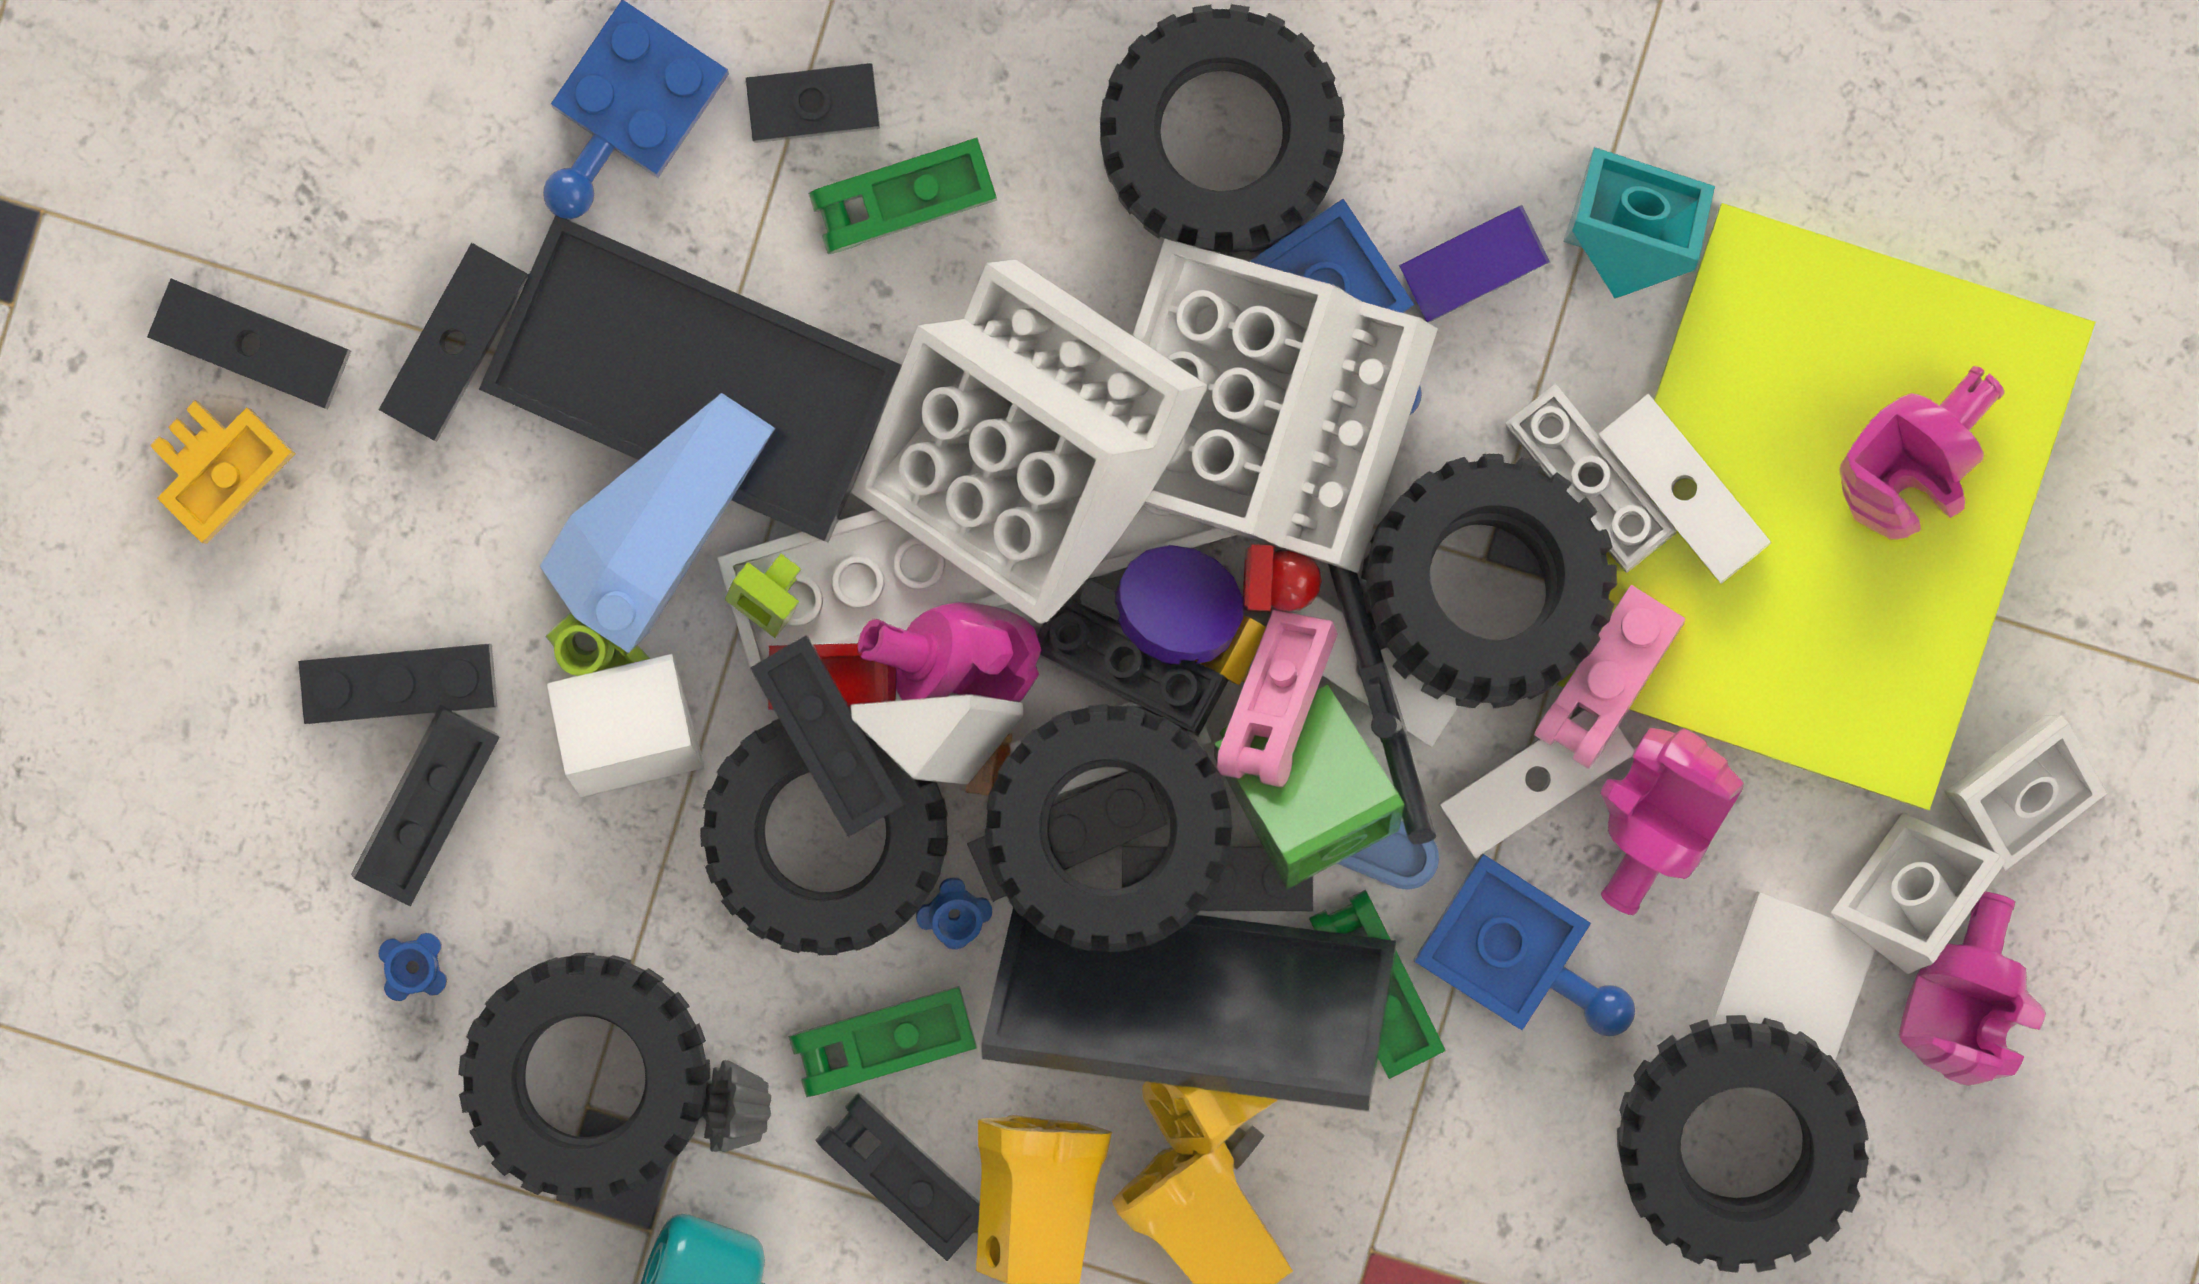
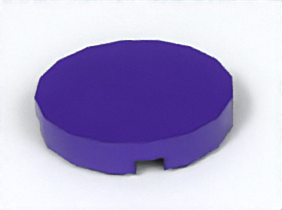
M1167 545L1146 550L1130 561L1115 591V604L1117 603L1120 613L1118 621L1123 633L1142 652L1165 663L1180 665L1182 660L1191 661L1198 659L1196 664L1213 660L1228 649L1243 620V596L1234 577L1216 559L1194 548Z

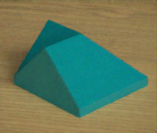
M1594 147L1563 242L1584 249L1614 299L1695 271L1699 262L1715 186Z

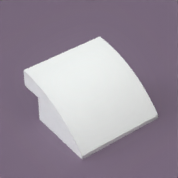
M1165 238L1133 337L1208 385L1169 464L1144 504L1358 573L1438 328L1421 318L1362 302L1330 284Z
M1008 260L986 263L964 319L918 325L851 493L1039 624L1045 623L1050 620L1092 574L1140 510L1187 431L1208 385L1021 262Z

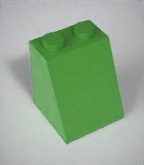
M1328 684L1318 689L1315 693L1292 754V767L1289 778L1283 787L1263 784L1259 776L1247 773L1242 778L1225 776L1286 890L1398 832L1400 829L1404 803ZM1228 726L1219 733L1222 740L1214 743V758L1216 762ZM1254 735L1250 748L1265 750L1269 738Z

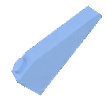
M721 393L569 517L540 565V568L573 616L627 653L633 650L650 633L775 428Z

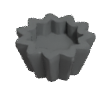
M723 1060L720 1068H713L712 1083L706 1087V1097L708 1099L703 1118L706 1121L704 1138L710 1139L711 1152H727L760 1142L762 1134L767 1132V1121L771 1116L769 1106L772 1096L768 1093V1082L729 1060Z

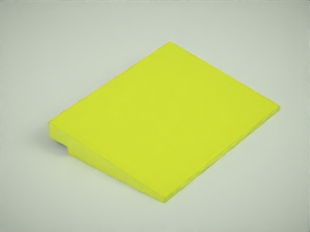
M1721 203L1654 401L1771 541V544L1722 584L1678 531L1628 573H1625L1609 552L1606 553L1608 565L1617 566V586L1609 594V600L1614 603L1613 611L1630 585H1633L1686 618L1681 630L1629 710L1856 788H1861L1920 809L1930 810L2096 322ZM1972 366L1984 369L1985 374L1981 377L1983 381L1990 373L2001 384L2005 393L2000 399L1996 400L1970 430L1979 442L1984 457L1983 461L1960 480L1965 498V509L1949 518L1926 492L1914 487H1908L1903 489L1899 496L1905 500L1919 518L1921 531L1911 534L1907 538L1889 539L1855 521L1843 494L1839 469L1852 445L1868 423L1882 409L1898 398L1911 393L1925 396L1940 405L1966 377ZM1688 478L1679 480L1673 488L1674 496L1684 501L1693 498L1697 492V484ZM1575 670L1559 681L1557 686L1564 688Z

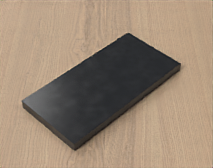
M555 215L479 390L638 460L718 395L723 393L775 428L731 501L829 543L857 479L902 365Z
M1013 908L981 1042L982 1059L1369 1112L1395 961L1396 941L1196 915L1184 927L1151 945L1128 951H1088L1071 947L1069 944L1050 938L1037 930L1033 924L1023 916H1020Z

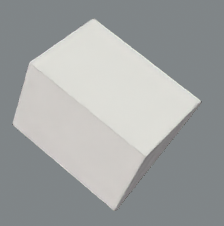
M673 654L548 683V693L565 776L580 797L704 768V761Z
M974 695L851 705V718L914 779L967 785L1024 716L1023 703Z
M2059 715L2043 716L1945 791V794L1986 848L2003 857L2005 864L2002 868L2005 871L2107 794L2070 724L2063 716Z
M1902 813L1831 913L1841 924L1905 973L1909 974L1935 962L2005 864V860L1998 853Z

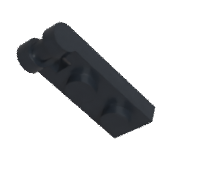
M857 1093L845 1106L848 1111L846 1116L834 1129L827 1126L815 1141L942 1258L948 1261L978 1228L980 1201L886 1118L872 1102L862 1094ZM866 1130H869L881 1143L865 1159L856 1151L853 1145Z

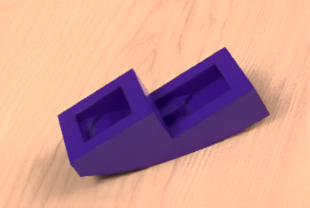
M1523 205L1418 255L1399 265L1426 322H1431L1550 263V260Z

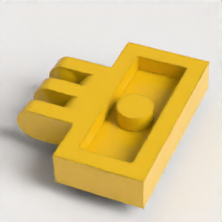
M194 400L186 410L192 419L203 428L195 434L185 423L176 418L168 428L185 446L177 452L173 445L161 436L150 446L179 475L157 499L201 543L208 544L296 453L252 409L246 407L225 428L203 405Z

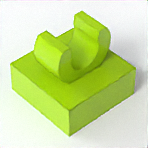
M783 554L777 557L765 574L747 562L732 581L725 601L772 637L776 638L791 620L799 603L788 591L796 582V576L800 573L801 568Z

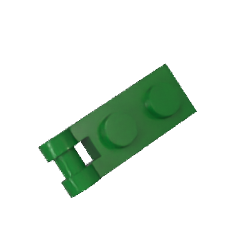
M978 137L826 185L808 193L814 212L821 211L827 233L823 234L822 238L827 254L845 251L875 239L998 201ZM863 197L869 219L851 224L845 203Z
M1366 889L1349 897L1351 904L1329 915L1325 909L1309 917L1314 930L1349 934L1363 927L1367 937L1391 940ZM1397 951L1395 953L1378 1059L1388 1079L1446 1051Z
M960 986L788 1036L793 1054L801 1055L806 1077L802 1078L801 1082L806 1097L834 1091L974 1050L978 1047ZM842 1042L848 1065L831 1069L824 1046Z

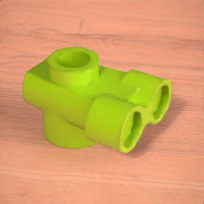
M571 612L545 636L554 647L555 659L559 666L567 673L576 676L650 659L638 645L627 653L577 620ZM585 632L591 635L598 644L597 648L591 651L579 648L575 641L576 633Z

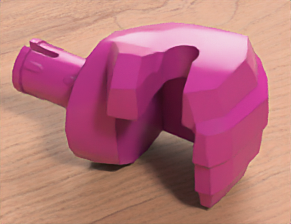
M1972 366L1966 377L1940 405L1925 396L1911 393L1898 398L1882 409L1868 423L1852 445L1839 469L1843 494L1855 521L1889 539L1907 538L1911 534L1921 531L1919 518L1905 500L1899 496V493L1908 487H1914L1926 492L1949 518L1965 509V498L1960 480L1983 461L1984 457L1979 442L1970 430L1996 400L2000 399L2005 393L2001 384L1990 373L1983 381L1981 377L1985 374L1984 369Z
M966 602L941 605L922 613L912 621L907 630L887 624L880 619H872L864 626L858 641V650L860 653H863L861 656L863 659L896 668V691L902 701L948 697L953 692L961 696L974 695L1021 702L1039 676L1036 664L1041 647L1034 627L1023 617L1007 609Z
M1650 728L1632 754L1634 760L1627 776L1623 780L1607 779L1600 792L1609 810L1608 833L1620 849L1626 853L1610 882L1602 890L1601 896L1610 906L1628 915H1635L1638 912L1640 903L1659 873L1681 879L1691 876L1743 790L1744 782L1729 768L1728 761L1708 747L1705 740L1686 729L1674 733Z
M1986 891L1971 910V917L1963 944H1947L1933 964L1919 970L1909 992L1899 1030L1901 1042L1914 1052L1924 1065L1942 1073L1945 1078L1966 1086L2015 1075L2022 1064L2024 1056L2007 1048L2006 1037L2009 1029L2019 1024L2031 1029L2040 1030L2046 1015L2042 1006L2027 991V969L2022 964L2002 955L2004 939L2012 911L2015 907V901L2006 896Z

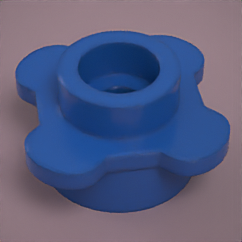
M952 877L940 883L939 893L929 904H923L916 912V920L920 928L924 930L932 929L935 936L947 948L956 950L965 947L978 936L982 924L989 921L992 916V906L987 898H976L969 893L961 879ZM953 909L960 911L959 916L956 918L948 916L949 912Z
M423 933L414 941L401 943L397 939L392 938L382 943L378 955L380 960L385 963L384 973L387 981L384 985V991L390 999L403 1001L409 994L426 992L431 996H435L445 989L447 977L440 971L438 953L441 951L442 945L435 935ZM410 961L418 963L419 969L416 973H410L407 970V964Z

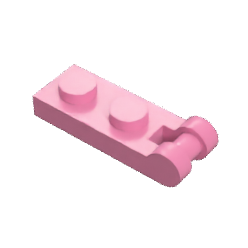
M1630 585L1613 611L1609 623L1600 631L1598 636L1601 640L1591 654L1578 665L1554 704L1545 714L1534 735L1549 745L1557 741L1575 753L1572 758L1573 760L1590 769L1681 630L1686 618L1633 585ZM1577 706L1598 718L1589 731L1569 720Z
M1278 610L1272 611L1220 746L1217 759V769L1220 775L1242 778L1247 773L1259 776L1263 784L1283 787L1286 784L1291 772L1292 754L1338 635L1333 621ZM1254 735L1269 738L1265 750L1250 748Z

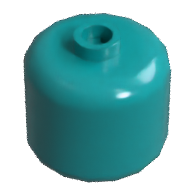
M677 1214L668 1219L662 1227L648 1258L641 1284H765L762 1283L765 1266L763 1246L752 1235L692 1215Z

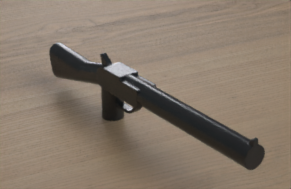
M1328 564L1373 716L1371 729L1382 742L1393 786L1404 803L1402 819L1407 838L1412 844L1430 842L1436 838V833L1407 739V729L1382 652L1373 635L1375 629L1371 616L1366 614L1363 600L1364 593L1358 574Z

